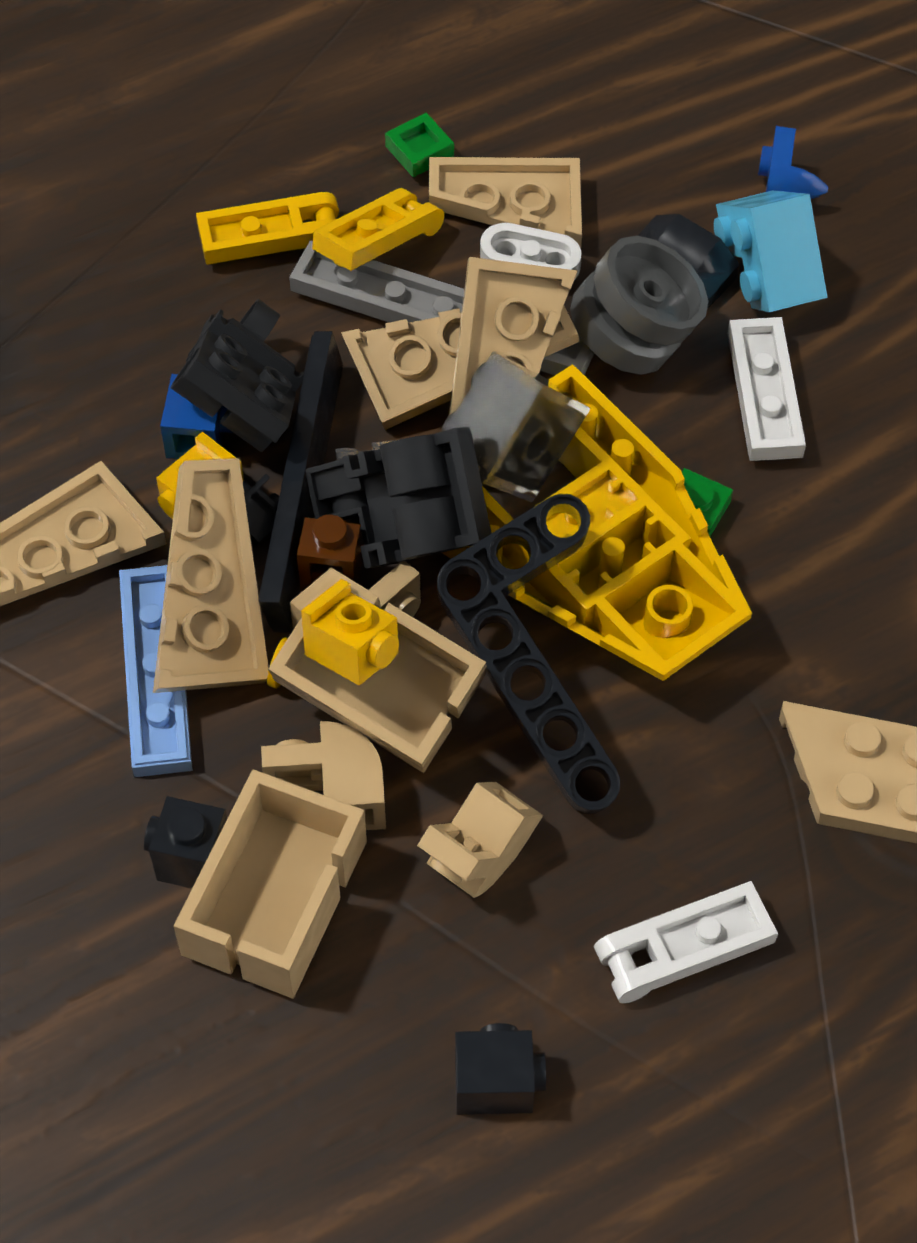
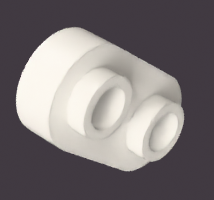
M499 223L486 229L481 236L480 258L577 270L575 279L580 273L581 248L573 238L567 235L513 223Z

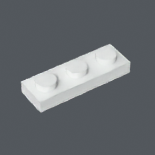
M782 317L730 320L728 339L749 461L803 458L806 443Z

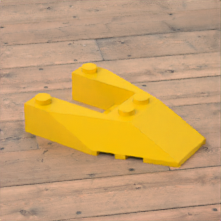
M573 364L533 389L530 393L529 431L577 478L550 497L557 494H571L578 497L587 506L590 514V526L583 546L575 553L508 595L664 681L750 620L752 612L723 554L719 556L707 532L708 524L700 508H695L684 486L685 478L681 470ZM482 486L491 532L493 533L514 519ZM556 513L546 521L548 530L559 538L573 536L579 530L576 520L566 513ZM514 543L504 545L498 550L496 555L498 561L509 569H519L525 566L530 559L527 550L523 546ZM471 546L442 553L452 559Z

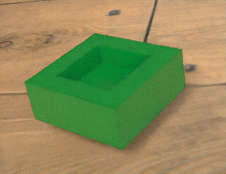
M427 112L385 133L386 148L412 177L429 170V157H454V142Z
M684 468L682 471L685 478L684 486L695 508H700L708 524L707 532L711 537L731 503L733 489Z

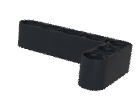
M557 494L544 500L450 559L442 566L438 574L437 590L441 606L472 654L486 662V676L567 802L575 810L584 814H596L604 811L616 799L620 790L618 772L505 598V596L569 557L583 546L590 526V514L587 506L578 497L571 494ZM556 513H566L576 520L579 530L573 536L559 538L548 530L546 521ZM509 543L519 544L527 550L530 559L525 566L519 569H509L498 561L496 556L498 550ZM460 574L473 576L481 587L479 593L467 601L453 598L448 593L447 585L454 576ZM501 623L510 630L512 635L511 643L504 649L490 650L480 642L478 637L480 630L487 624ZM523 671L533 672L542 679L544 691L536 699L522 700L512 692L510 687L512 678ZM553 721L568 723L576 734L575 744L564 751H556L550 748L543 738L544 727ZM586 770L600 772L608 784L606 796L599 801L583 799L577 793L575 787L576 777Z

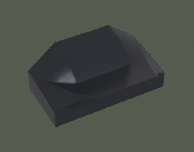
M680 214L656 215L638 235L663 243L679 253L692 265L704 283L709 301L707 308L738 277L740 264L722 239Z

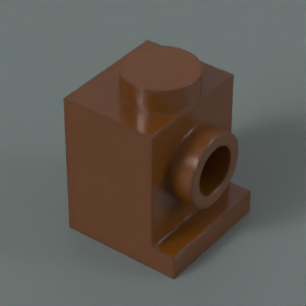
M324 515L318 519L305 517L297 552L300 591H304L324 574L316 572L317 564L342 567L344 576L359 583L363 563L360 547L363 546L361 524L348 523L336 515Z

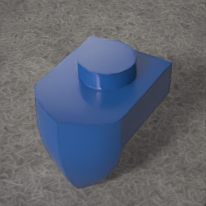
M776 126L773 145L762 146L758 176L767 177L766 192L774 190L810 194L811 200L827 193L828 186L820 178L804 169L791 166L796 129Z

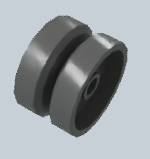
M631 236L619 239L610 247L598 262L596 270L584 280L573 294L570 312L575 329L581 339L602 361L621 371L642 375L658 371L681 346V342L706 317L709 301L704 283L692 265L679 253L657 240L641 236Z

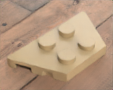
M783 701L779 721L782 729L787 728L795 750L794 762L800 778L808 785L810 791L808 800L817 824L917 844V727Z

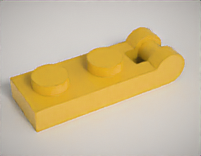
M398 188L314 230L312 249L331 259L336 265L352 271L422 233L429 237L433 236L443 224L444 211L429 202L421 204L417 202L415 194L404 188Z
M318 192L196 213L206 265L306 248L309 241H313L314 230L336 220L339 215V208L336 197L332 193ZM310 219L312 220V221H310V222H305V223L302 222V221H304V220H310Z

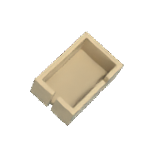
M335 569L331 571L312 600L314 601L336 582L343 579L351 583V593L381 608L379 596ZM388 603L384 611L397 617L399 653L387 667L379 669L359 686L305 655L301 617L268 668L274 681L343 724L358 730L375 744L424 773L452 729L451 718L446 715L450 713L456 718L460 717L486 675V662Z
M252 769L174 924L181 956L231 975L236 964H238L241 968L243 980L294 999L340 901L339 885L346 888L367 843L365 810Z

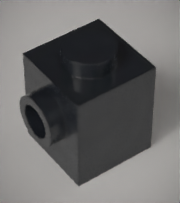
M169 796L166 797L160 817L152 816L150 818L144 837V851L150 854L157 881L193 888L227 821L224 808Z
M495 1023L482 1027L480 1031L455 1032L456 1115L533 1113L535 1091H546L545 1052H533L532 1030H518L516 1026L511 1024Z

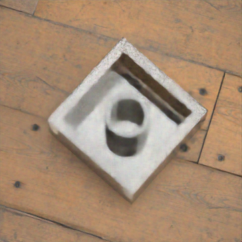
M493 351L487 362L483 363L474 373L470 390L458 409L446 419L441 432L453 428L470 427L481 482L533 502L591 408L543 376Z

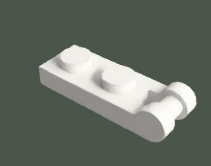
M752 881L608 934L595 943L594 949L601 964L604 966L609 965L615 979L611 985L619 1003H629L642 998L653 989L774 944L778 932ZM646 948L652 962L637 968L631 955Z

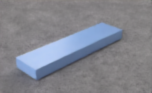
M168 565L119 570L131 763L134 777L193 771L186 690L153 693Z

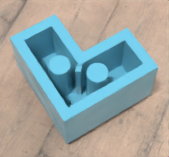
M772 190L716 204L718 217L714 219V233L722 239L733 256L742 257L744 272L740 274V286L743 296L747 302H750L751 308L773 312L828 298L810 194Z

